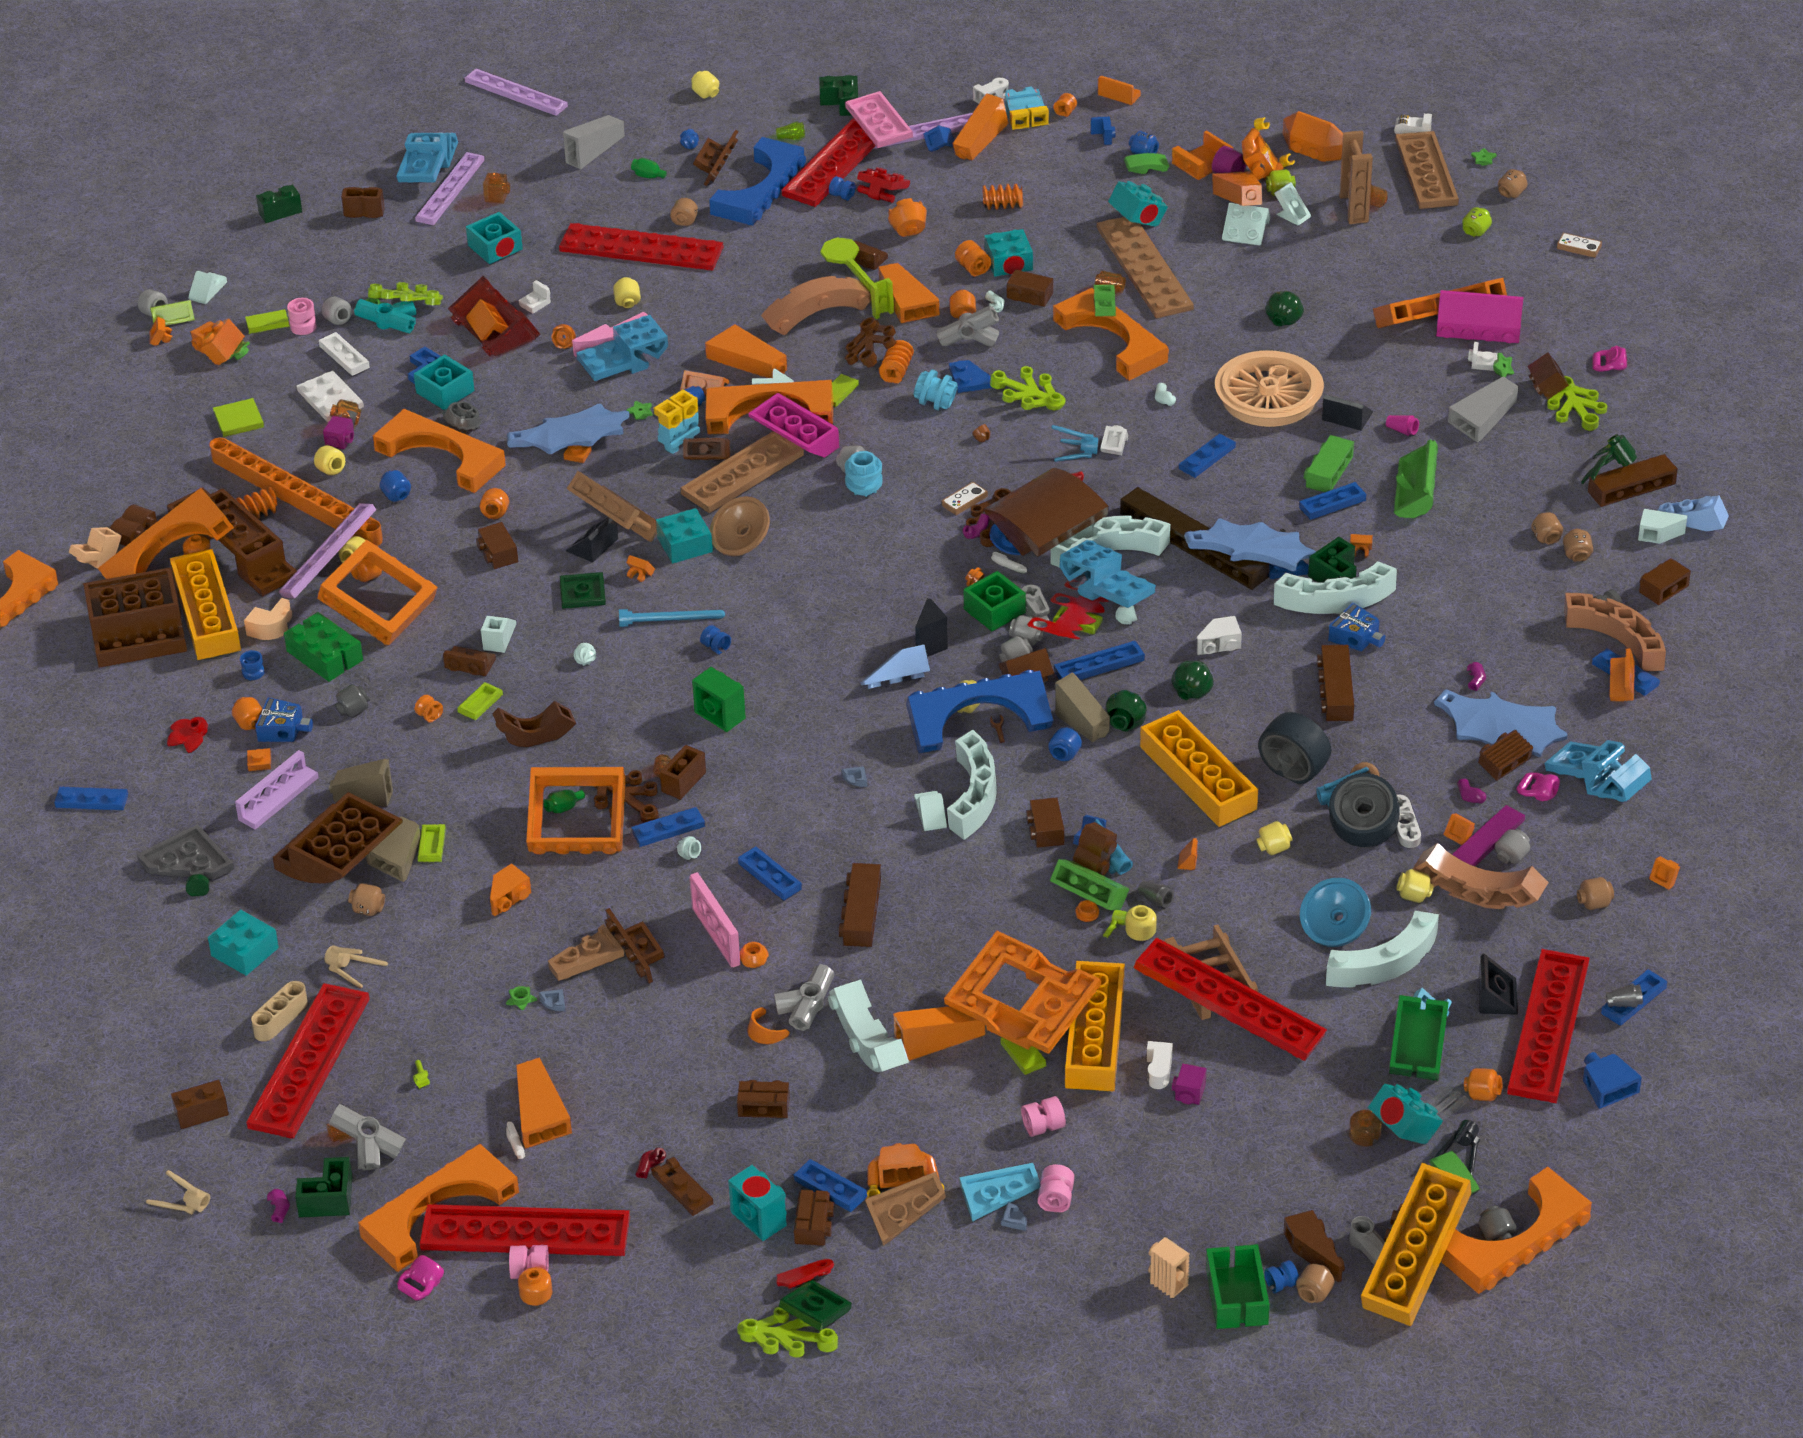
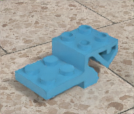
M410 133L404 144L406 152L396 176L398 182H435L440 168H449L458 144L456 133Z
M647 315L614 326V340L576 353L577 360L591 378L597 381L626 370H630L633 374L648 369L649 362L643 356V353L659 359L668 347V336L651 315Z
M1086 540L1060 555L1059 567L1068 581L1083 574L1085 575L1087 580L1078 586L1077 591L1079 595L1092 601L1101 596L1129 608L1155 593V584L1121 570L1122 554L1113 551L1111 548L1098 545L1092 540Z
M1610 740L1605 741L1601 746L1570 741L1545 762L1546 771L1559 775L1565 774L1575 776L1576 778H1584L1587 794L1598 796L1599 798L1616 799L1620 802L1629 800L1652 780L1650 767L1637 754L1621 765L1617 760L1624 753L1625 746L1621 742Z

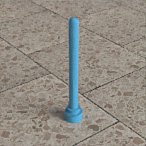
M619 609V627H628V624H633V622L724 618L725 612L723 610L632 613L628 609Z

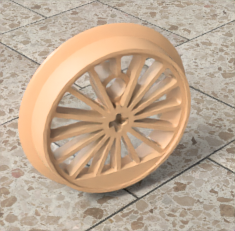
M1255 351L1239 355L1225 363L1216 375L1215 389L1227 411L1237 419L1252 425L1275 427L1297 422L1307 416L1315 403L1320 399L1324 389V382L1317 368L1299 356L1280 351ZM1260 371H1269V377H1263ZM1249 373H1255L1258 380L1252 377ZM1269 403H1271L1274 409H1269Z

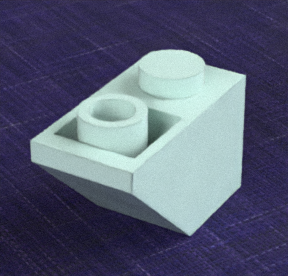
M1644 509L1638 540L1661 544L1685 534L1687 515Z
M486 616L481 629L483 650L505 653L516 626V620Z

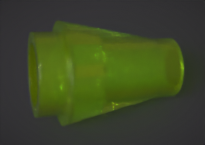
M796 121L776 128L777 139L800 140V138H805L803 122L799 123Z

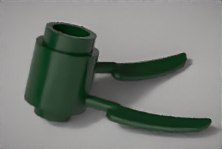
M1613 435L1608 439V445L1593 455L1592 458L1596 459L1601 454L1607 453L1601 456L1595 466L1587 472L1582 479V484L1590 476L1594 481L1601 467L1614 459L1623 467L1636 460V450L1624 435Z

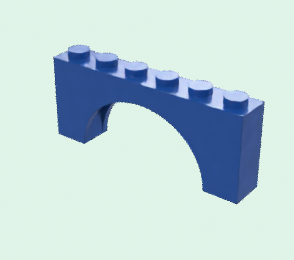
M761 137L753 147L754 162L765 166L770 171L769 175L759 184L747 189L735 191L718 189L709 200L710 215L753 226L757 220L762 218L763 212L770 208L772 201L779 197L781 190L789 183L790 179L797 175L799 168L804 167L806 163L804 147Z
M1027 670L1020 673V675L1011 676V674H1006L994 680L985 678L973 684L959 683L953 688L938 687L932 692L924 693L923 691H917L912 693L907 698L906 707L918 753L941 750L943 744L942 729L947 720L958 710L973 704L991 703L1006 707L1022 719L1029 732L1051 728L1053 717L1041 672Z

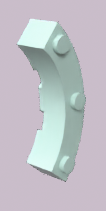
M1131 516L1104 517L1052 548L1051 564L1059 567L1060 555L1086 540H1092L1098 545L1113 550H1137L1159 556L1170 543V524L1146 517L1144 520L1131 519Z
M1376 562L1370 568L1360 572L1359 577L1353 579L1347 577L1327 579L1324 583L1312 582L1310 578L1285 573L1274 584V605L1292 611L1314 614H1341L1352 603L1365 608L1383 600L1396 590L1397 569L1381 562Z
M971 730L955 741L957 761L963 765L971 777L969 789L954 804L947 808L949 829L963 840L972 835L986 821L996 799L997 786L993 756L989 752L986 742L974 730Z
M1415 911L1408 926L1394 939L1382 945L1356 951L1331 950L1327 964L1326 986L1355 987L1356 985L1369 983L1375 985L1408 972L1420 962L1434 944L1439 914Z
M861 980L836 987L829 991V1005L832 1010H836L841 1024L850 1038L849 1044L852 1052H858L861 1059L870 1069L875 1072H882L909 1063L902 1039L887 1038V1031L879 1019L874 1020L868 1010L872 1005Z

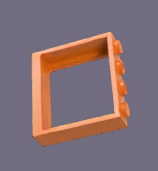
M366 539L321 584L317 599L382 643L390 645L434 600L438 587ZM364 558L417 593L389 621L383 619L337 588V585Z
M531 767L526 840L528 851L539 855L546 852L568 854L569 851H579L581 854H591L593 851H602L605 854H614L616 851H622L625 798L624 767ZM611 786L613 788L611 837L541 838L545 787Z

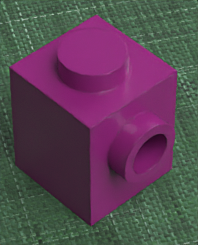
M332 416L323 430L325 446L345 450L348 443H352L354 439L352 419Z
M1182 1063L1179 1076H1174L1172 1082V1091H1175L1176 1101H1181L1184 1104L1200 1105L1206 1086L1207 1068Z

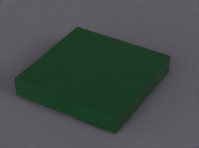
M603 572L559 576L562 609L606 605Z
M810 1280L780 1299L779 1307L821 1331L848 1313L852 1303L814 1280Z

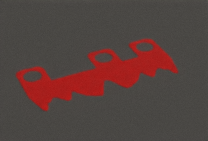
M1071 580L1064 584L1066 588L1077 591L1078 588L1072 587L1070 583L1079 581ZM1056 593L1050 601L1069 607L1056 622H1051L1035 617L1027 625L1057 636L1080 639L1072 631L1084 630L1078 625L1096 622L1095 619L1085 612L1104 613V607L1099 602L1109 601L1101 596L1092 601L1081 595L1075 598L1062 593ZM1060 596L1070 599V602L1060 603L1056 598ZM1043 621L1047 623V627H1036L1033 622Z

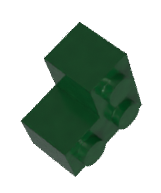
M851 75L819 77L820 106L839 105L840 116H852L847 110L845 102L858 98V77Z
M1338 536L1309 556L1308 577L1318 583H1324L1327 579L1356 578L1357 566L1354 565L1355 546Z
M349 1157L324 1158L322 1177L297 1178L295 1199L299 1218L350 1215L353 1176Z

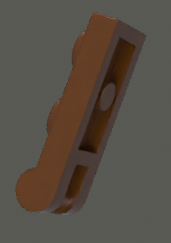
M672 1156L666 1160V1164L662 1166L657 1165L651 1169L654 1178L692 1216L714 1204L713 1198L680 1166L675 1157ZM670 1172L674 1174L670 1177L667 1176V1174Z

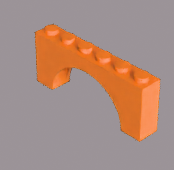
M1503 278L1449 290L1507 296ZM1440 293L1373 308L1377 328L1438 315Z
M1093 288L1053 305V321L1064 330L1082 326L1099 327L1117 334L1126 342V349L1116 355V371L1128 381L1168 362V346L1118 307H1116V316H1095Z
M832 380L707 388V434H729L730 427L737 419L748 414L777 393L833 425Z
M403 409L373 435L375 451L389 457L416 447H434L454 454L462 461L461 466L456 470L458 486L473 493L477 492L506 466L504 450L406 409Z
M200 488L102 564L98 570L106 579L143 573L147 571L155 556L170 543L194 534L208 535L218 541L234 527L204 490Z
M17 550L3 561L6 577L12 581V584L6 594L0 598V628L6 626L9 621L22 614L25 609L33 603H37L41 597L56 588L58 580L55 569L20 550Z
M479 1144L466 1151L454 1161L447 1163L434 1174L427 1176L414 1187L407 1189L394 1200L387 1202L377 1211L364 1217L363 1220L358 1222L360 1236L395 1271L399 1272L413 1263L418 1257L416 1243L410 1237V1233L416 1220L426 1211L427 1204L435 1205L448 1198L472 1195L490 1199L501 1205L519 1193L518 1178L486 1148Z
M1546 1167L1529 1179L1528 1195L1536 1203L1540 1215L1528 1230L1509 1239L1484 1241L1468 1237L1455 1229L1441 1262L1478 1294L1486 1289L1491 1290L1504 1276L1510 1277L1523 1263L1529 1264L1536 1254L1542 1250L1544 1252L1548 1251L1555 1241L1560 1238H1567L1574 1228L1587 1224L1591 1217L1592 1202L1552 1169Z

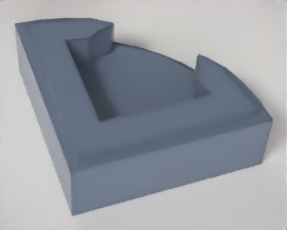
M864 766L841 769V774L845 781L855 786L867 787Z
M563 989L539 992L540 1001L545 1007L554 1011H566Z
M1008 1202L1001 1220V1226L1026 1231L1027 1218L1017 1205Z

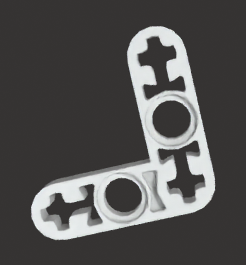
M1397 795L1400 804L1399 821H1410L1409 824L1398 822L1396 833L1399 842L1407 848L1417 847L1421 841V832L1410 800L1404 795ZM1368 811L1361 812V814L1369 813ZM1408 831H1410V836L1412 839H1410L1409 836H1407Z

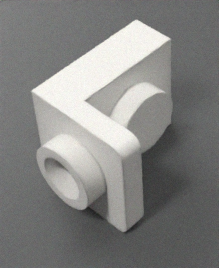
M534 281L533 292L521 298L519 306L532 314L551 303L550 290L539 281Z
M1474 342V348L1469 349L1468 361L1472 362L1471 369L1494 371L1493 363L1497 360V353L1478 351L1479 342Z
M1118 425L1106 426L1100 448L1101 452L1122 455L1125 441H1128L1127 429Z

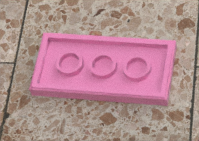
M881 91L845 102L847 110L877 148L913 137V131Z
M699 873L691 874L690 889L693 911L731 967L739 966L738 931Z

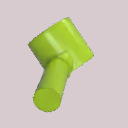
M1114 910L1112 922L1104 932V937L1108 938L1117 924L1125 926L1126 911Z
M416 1060L415 1065L418 1073L413 1075V1079L420 1089L429 1085L430 1081L427 1070L423 1069L420 1060Z

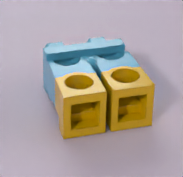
M1031 86L1025 87L1020 92H1016L1013 89L1006 90L1005 109L1012 130L1029 128V122L1031 127L1049 125V110L1047 106H1044L1039 89H1033ZM1040 117L1043 120L1040 122L1034 121V118ZM1016 120H1022L1024 123L1016 124Z
M684 389L671 396L669 400L667 399L653 408L654 414L658 416L659 420L658 441L664 444L666 451L674 454L679 450V445L683 443L685 438H694L695 435L700 433V427L697 426L699 423L698 398Z

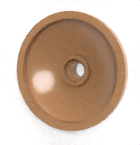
M748 496L738 497L724 504L717 511L710 525L713 546L720 553L727 556H740L756 548L762 542L769 529L770 517L765 505L758 499Z

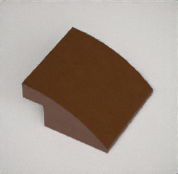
M1052 468L984 508V512L1022 556L1033 551L1039 557L1106 517L1109 506L1083 481L1064 470Z
M171 568L83 583L99 668L187 652Z
M347 792L335 804L332 803L273 857L274 869L290 878L308 883L322 884L340 880L402 824L403 820Z

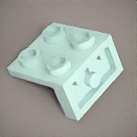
M1229 203L1222 240L1260 246L1265 225L1269 224L1270 221L1269 209Z

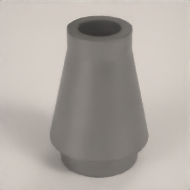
M1142 881L1138 886V893L1159 908L1161 906L1166 908L1173 901L1174 892L1168 885Z
M1634 983L1611 992H1606L1608 1007H1637V1005L1643 1004L1641 986L1634 985Z

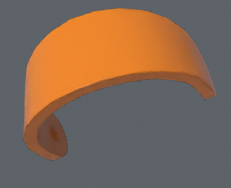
M764 1007L757 1008L752 1012L747 1032L753 1041L760 1044H773L789 1036L790 1032L787 1029L770 1030L756 1022V1019L766 1014Z

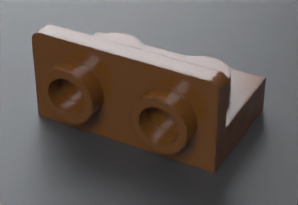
M854 241L859 246V251L854 261L862 267L876 270L888 259L887 252Z
M454 646L451 651L445 650L443 653L444 667L451 671H462L472 675L487 676L496 660V655Z

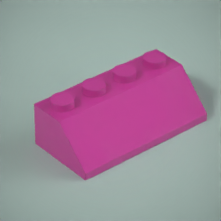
M1441 290L1436 336L1519 343L1523 297Z
M779 393L748 413L750 418L810 453L825 458L839 448V433L836 426Z

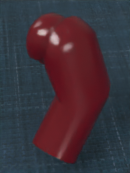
M657 1147L654 1150L645 1152L640 1158L635 1173L636 1177L646 1179L651 1168L664 1162L666 1151L663 1148Z

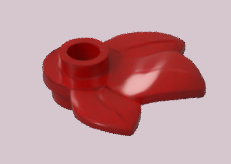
M194 717L191 720H177L170 726L173 732L168 736L167 745L172 747L184 744L186 751L192 753L203 742V736L208 731L207 721L203 717Z

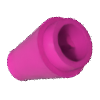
M1389 415L1386 420V427L1407 436L1410 434L1415 435L1419 428V420L1413 415Z

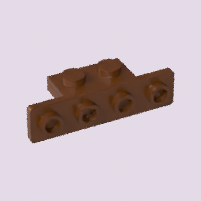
M736 129L725 147L708 137L697 155L693 165L709 174L703 185L707 186L710 181L714 182L719 174L718 171H721L726 162L725 160L728 159L732 152L731 149L735 147L739 140L735 138L739 132Z
M606 909L607 919L604 920L606 927L610 932L614 931L615 939L621 947L624 946L629 962L636 964L635 969L639 977H644L648 984L652 983L653 978L648 965L665 958L663 950L643 921L624 930L611 909Z

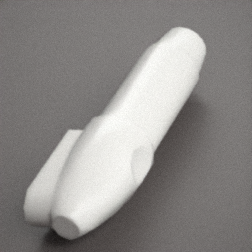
M993 552L991 559L998 565L1020 573L1027 572V568L1022 564L1009 560L1006 555Z
M507 1122V1138L518 1159H523L525 1153L518 1132L512 1122Z

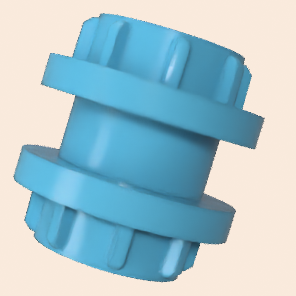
M933 369L930 372L924 371L920 374L915 385L914 398L919 399V404L925 405L927 401L933 402L934 409L938 411L940 408L948 409L955 398L958 387L957 382L952 381V376L945 375L943 379L937 378L938 372Z
M859 451L852 454L845 462V484L850 491L854 492V495L867 497V495L876 493L882 486V462L871 452Z

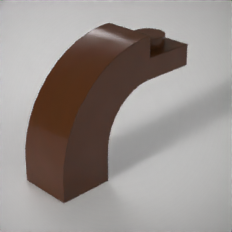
M553 701L542 713L531 718L515 717L499 707L492 713L496 721V727L505 734L508 743L519 747H531L557 740L576 725L571 710L556 701Z

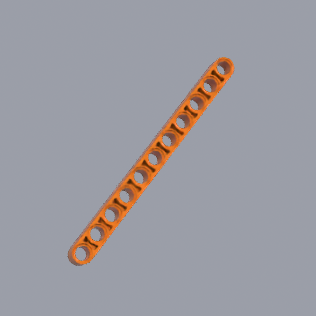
M219 437L210 441L211 457L215 464L267 491V488L271 487L277 498L334 529L355 509L225 438ZM369 517L352 536L367 539L377 546L383 542L381 524L372 517Z

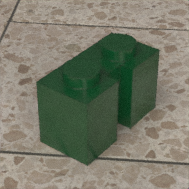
M293 184L278 188V192L275 193L266 191L256 195L258 212L265 223L302 213L300 194Z

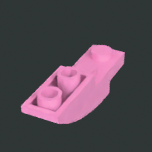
M642 312L617 325L638 319L642 316H647V314L645 312ZM604 324L572 340L574 356L577 357L576 352L614 340L613 327L610 328L607 324Z

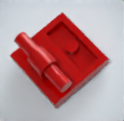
M876 167L875 170L867 168L866 171L858 172L857 179L870 183V187L860 184L857 192L866 194L869 198L878 201L884 200L893 203L895 196L885 193V189H906L910 185V180L904 179V175L898 173L891 175L883 168Z

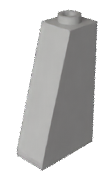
M607 115L565 130L563 138L566 163L579 169L585 167L625 136L624 121Z
M1504 376L1450 406L1448 423L1476 442L1481 441L1517 402L1518 386Z

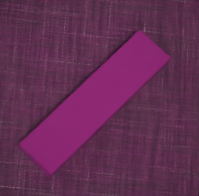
M1505 805L1452 855L1475 867L1495 849L1496 842L1507 830H1515L1525 821V815Z

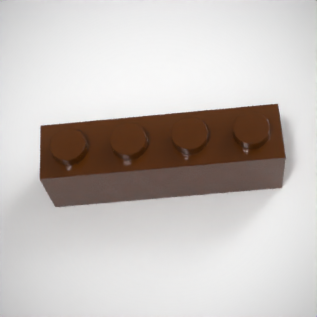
M1665 454L1625 467L1597 474L1594 481L1590 476L1588 493L1600 507L1676 484L1678 468Z
M1321 645V654H1317V668H1321L1318 669V683H1323L1319 686L1320 698H1324V700H1321V713H1325L1326 721H1353L1354 696L1349 645Z
M852 863V870L847 872L846 886H849V889L844 890V903H847V905L842 906L841 919L844 920V923L839 924V937H843V946L872 947L881 886V864Z

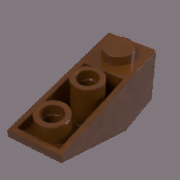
M1313 1210L1284 1217L1283 1233L1292 1251L1310 1264L1326 1266L1333 1275L1334 1280L1342 1282V1272L1345 1271L1344 1261L1341 1256H1337L1332 1238L1327 1237L1322 1219H1318Z

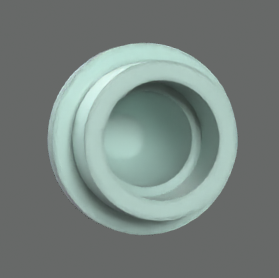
M1121 605L1116 611V619L1122 624L1131 625L1133 621L1137 620L1134 606L1126 608Z
M581 643L574 650V658L577 663L583 666L586 664L590 665L596 658V651L591 644Z
M684 837L677 845L678 854L687 860L697 858L701 852V844L694 837Z

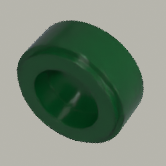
M191 875L186 880V892L192 897L204 896L209 892L210 882L204 875Z

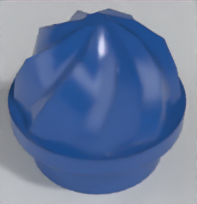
M693 129L685 130L680 134V143L685 148L694 149L698 145L699 136Z

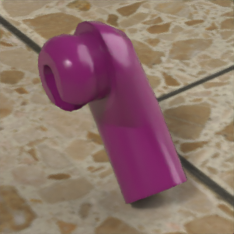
M981 514L977 524L964 526L962 529L964 537L967 539L980 537V532L985 530L989 524V516Z
M1473 662L1467 666V671L1471 670L1469 675L1473 676L1468 687L1477 691L1486 680V674L1482 664Z
M1460 779L1457 782L1464 801L1479 804L1486 801V793L1479 788L1470 787L1467 779Z
M273 1189L267 1194V1201L272 1200L270 1204L276 1207L271 1220L282 1223L290 1208V1202L284 1191Z

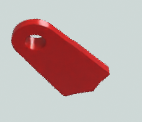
M822 1259L777 1274V1286H785L791 1289L814 1279L817 1275H827L834 1267V1262L831 1259Z

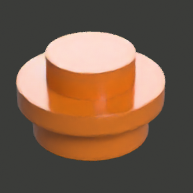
M977 567L975 570L971 569L965 578L967 580L966 586L969 587L985 577L982 569Z
M1083 900L1076 907V917L1084 922L1094 921L1099 917V908L1096 903L1090 900Z

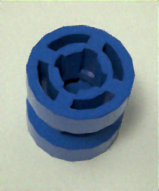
M836 176L830 182L829 194L835 197L841 196L842 199L848 201L854 196L856 185L852 181H844L843 178Z
M709 625L703 630L700 642L708 648L711 647L713 652L720 655L722 652L718 649L722 648L726 651L731 645V637L725 632H720V629L716 626Z
M250 650L242 653L240 656L242 675L245 679L257 680L264 675L263 659L260 652Z
M1290 1260L1282 1262L1279 1267L1272 1266L1264 1270L1267 1285L1275 1284V1288L1271 1290L1273 1293L1282 1291L1286 1286H1296V1281L1299 1278L1297 1269Z

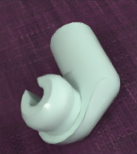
M988 291L985 299L991 302L989 306H993L997 313L1001 312L1004 307V299L994 292Z
M1158 383L1155 400L1168 406L1174 405L1176 397L1166 391V384Z

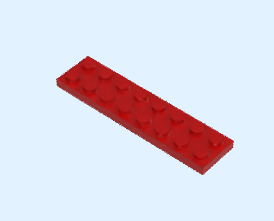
M853 118L782 189V196L816 207L829 194V185L832 179L836 176L844 179L876 145L855 118Z
M570 223L559 245L560 252L711 271L714 270L724 248L723 242L583 225L580 223Z
M1157 937L1140 955L1133 967L1142 974L1151 977L1164 986L1173 989L1186 998L1197 1002L1208 1010L1221 1015L1228 1021L1243 1027L1250 1033L1267 1040L1272 1045L1278 1046L1303 1061H1306L1326 1034L1327 1029Z
M1541 949L1507 1094L1557 1104L1590 957Z
M326 983L322 985L246 1122L247 1129L294 1139L370 1000L368 992Z
M427 1204L420 1248L421 1250L509 1253L510 1246H526L527 1249H530L532 1245H547L548 1254L625 1256L630 1210Z

